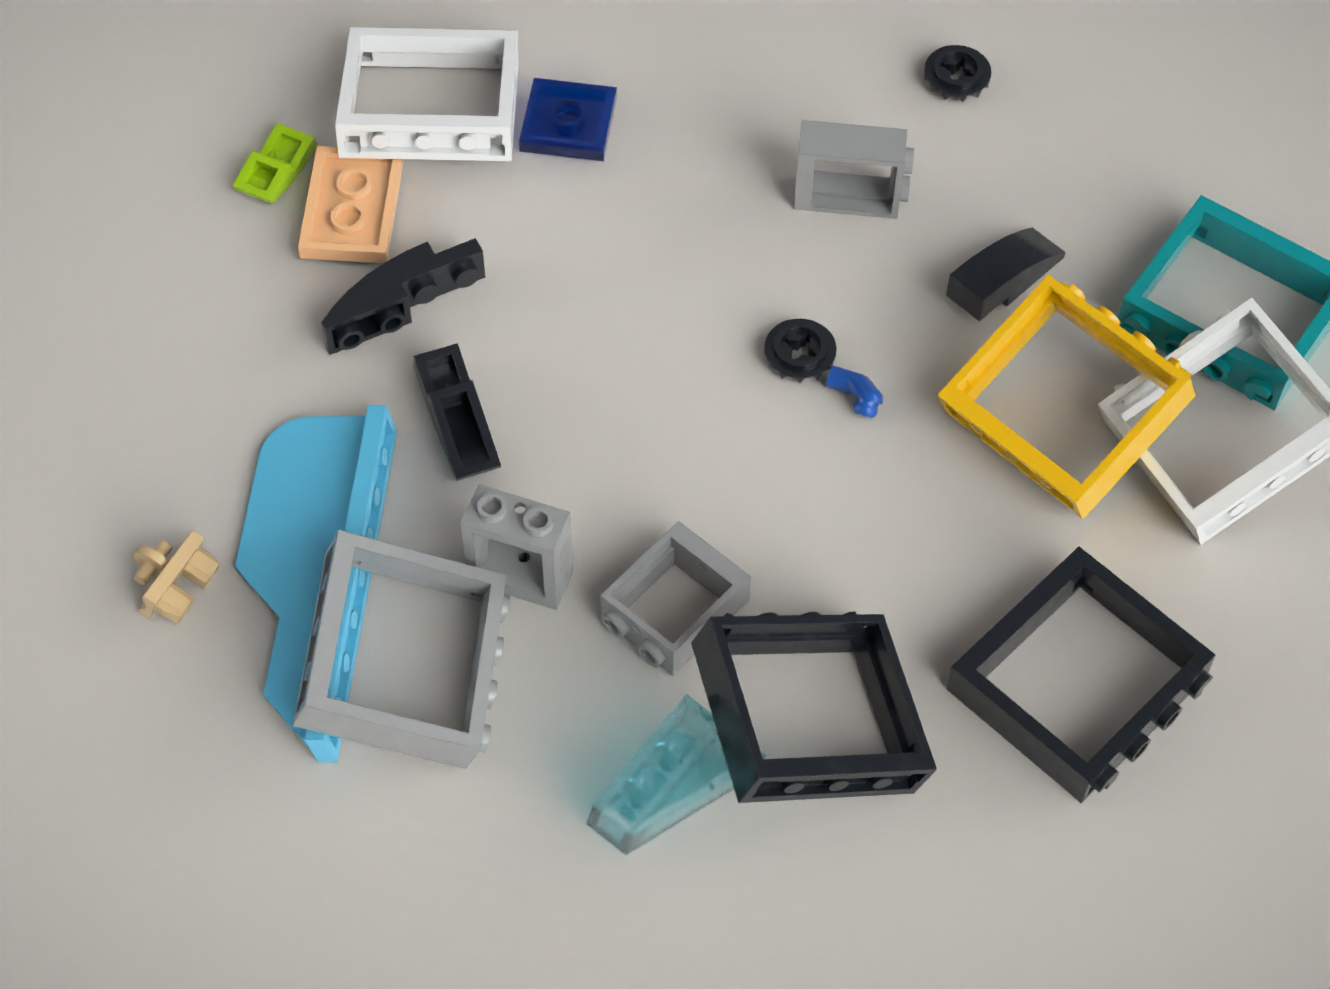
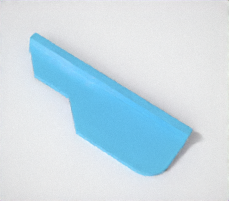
M368 405L366 416L300 417L284 423L268 436L259 453L235 563L237 572L279 618L263 695L313 753L318 762L337 763L342 738L292 726L326 551L338 530L378 540L397 437V428L386 405ZM351 567L327 695L328 698L344 702L349 701L372 572Z

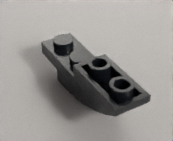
M476 238L436 254L427 241L388 260L363 277L341 297L321 322L325 345L329 355L342 350L353 349L362 342L384 333H393L402 326L412 323L410 307L431 302L440 295L458 288L469 287L476 281L485 278L483 250Z

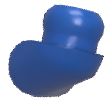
M832 365L826 381V387L857 396L853 406L854 412L870 418L875 417L878 412V405L883 403V395L869 377Z

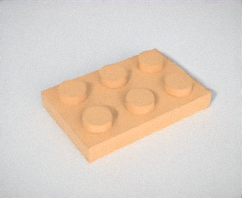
M317 145L298 244L300 259L366 263L387 262L404 159L339 158L337 146Z

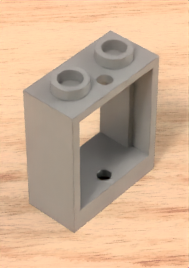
M802 120L794 210L897 219L899 201L908 202L910 176H904L903 174H912L914 148L906 147L907 129ZM816 160L891 166L890 177L815 171Z
M478 484L460 522L465 564L507 575L504 594L557 610L573 573L570 512ZM522 506L525 508V511L517 513L515 508Z
M678 521L600 595L601 620L612 635L620 639L625 637L634 644L647 663L656 668L661 666L673 676L694 655L691 642L710 617L724 616L726 613L735 615L749 601L751 576ZM675 564L719 599L672 644L628 608Z

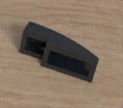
M1033 227L1020 230L989 245L953 271L949 276L946 296L975 319L981 321L999 304L1002 303L1006 307L1059 263L1065 257L1066 252Z
M458 343L415 355L413 368L456 481L501 468L473 380L469 378Z

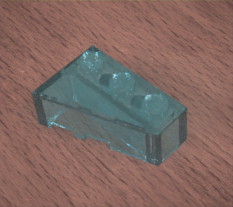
M685 694L596 800L586 824L623 854L628 855L732 791L734 787L712 713L688 694ZM761 752L762 758L765 759L766 755Z

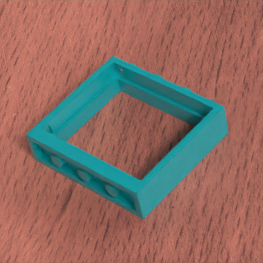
M1200 195L1123 298L1118 315L1119 326L1131 334L1134 331L1140 332L1155 347L1165 351L1167 355L1178 349L1181 342L1189 334L1198 330L1204 331L1201 327L1146 299L1193 237L1323 305L1294 346L1308 363L1330 331V261ZM1236 346L1200 370L1212 380L1222 382L1243 393L1251 401L1254 399L1274 411L1293 385V382L1281 367L1278 369Z

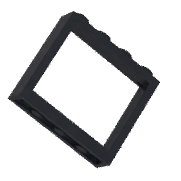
M1078 546L951 666L946 690L1082 803L1094 790L1100 793L1104 788L1108 789L1119 774L1116 768L1126 758L1130 762H1134L1140 757L1151 742L1148 736L1157 727L1163 731L1166 730L1181 713L1182 707L1179 705L1188 696L1196 699L1201 695L1203 688L1213 679V676L1209 674V670L1216 654ZM1079 588H1082L1181 668L1088 762L986 678Z
M856 611L843 615H821L818 612H808L802 615L778 616L776 613L768 612L758 616H734L731 613H726L724 616L710 617L691 642L738 803L914 794L937 770L884 614H856ZM854 652L888 754L763 759L731 655Z

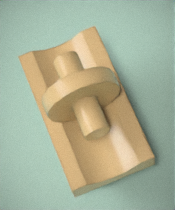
M192 530L170 561L166 557L173 547L165 540H161L155 549L140 545L133 553V559L140 568L133 576L134 580L141 585H146L152 576L156 577V580L143 595L142 600L144 602L137 612L149 620L155 612L175 623H179L195 598L177 587L176 583L184 575L204 589L220 566V563L211 554L201 548L205 539L203 536Z

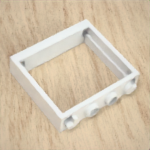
M350 27L335 122L339 158L512 161L519 70L518 30ZM363 52H372V56L362 55ZM498 55H503V59H498ZM361 66L502 69L498 116L354 113ZM350 136H360V142H350ZM490 138L502 139V144L504 145H491Z
M1252 297L1233 311L1227 308L1219 316L1218 321L1204 331L1198 330L1189 334L1181 342L1179 348L1164 359L1176 358L1180 361L1181 367L1193 376L1253 334L1323 417V420L1195 508L1148 449L1138 458L1136 463L1200 544L1209 540L1330 457V388ZM1141 373L1127 384L1121 383L1114 386V393L1098 403L1104 422L1118 440L1121 441L1131 430L1126 421L1158 400L1166 391Z

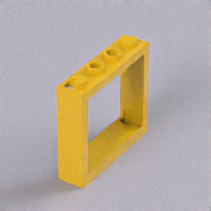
M1048 274L937 396L948 415L1083 520L1195 397L1190 378L1192 374L1181 367L1179 360L1170 357L1168 360L1164 359L1155 352L1154 344L1146 336L1138 331H1134L1131 335L1119 326V319L1106 307L1099 305L1097 309L1085 301L1084 294L1074 284L1071 286L1065 282L1061 284ZM1056 311L1166 391L1082 484L974 401Z

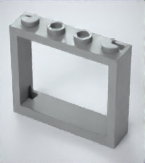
M338 530L325 555L292 726L466 769L479 752L484 753L490 740L491 726L485 724L487 709H491L497 693L498 683L491 678L493 665L496 666L498 664L504 646V638L498 636L499 624L503 623L506 618L510 604V596L504 594L507 575ZM351 567L481 602L462 731L327 697Z

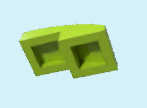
M276 123L260 153L252 150L232 187L236 191L272 205L284 194L305 167L318 145L315 138Z

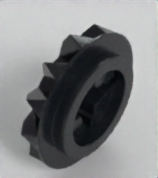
M962 45L944 46L931 53L925 62L924 80L929 82L931 92H942L945 100L951 95L958 96L962 102L969 95L978 98L982 89L989 86L991 66L986 57L973 48ZM960 67H963V75L958 80L952 79L951 75H954L956 71H959Z
M801 318L786 320L776 325L767 335L764 346L768 368H775L779 372L781 379L786 376L796 378L799 384L805 378L813 377L819 380L824 371L831 369L837 351L835 339L826 327L818 322ZM809 342L808 354H802L799 358H795V360L792 359L793 350L798 351Z

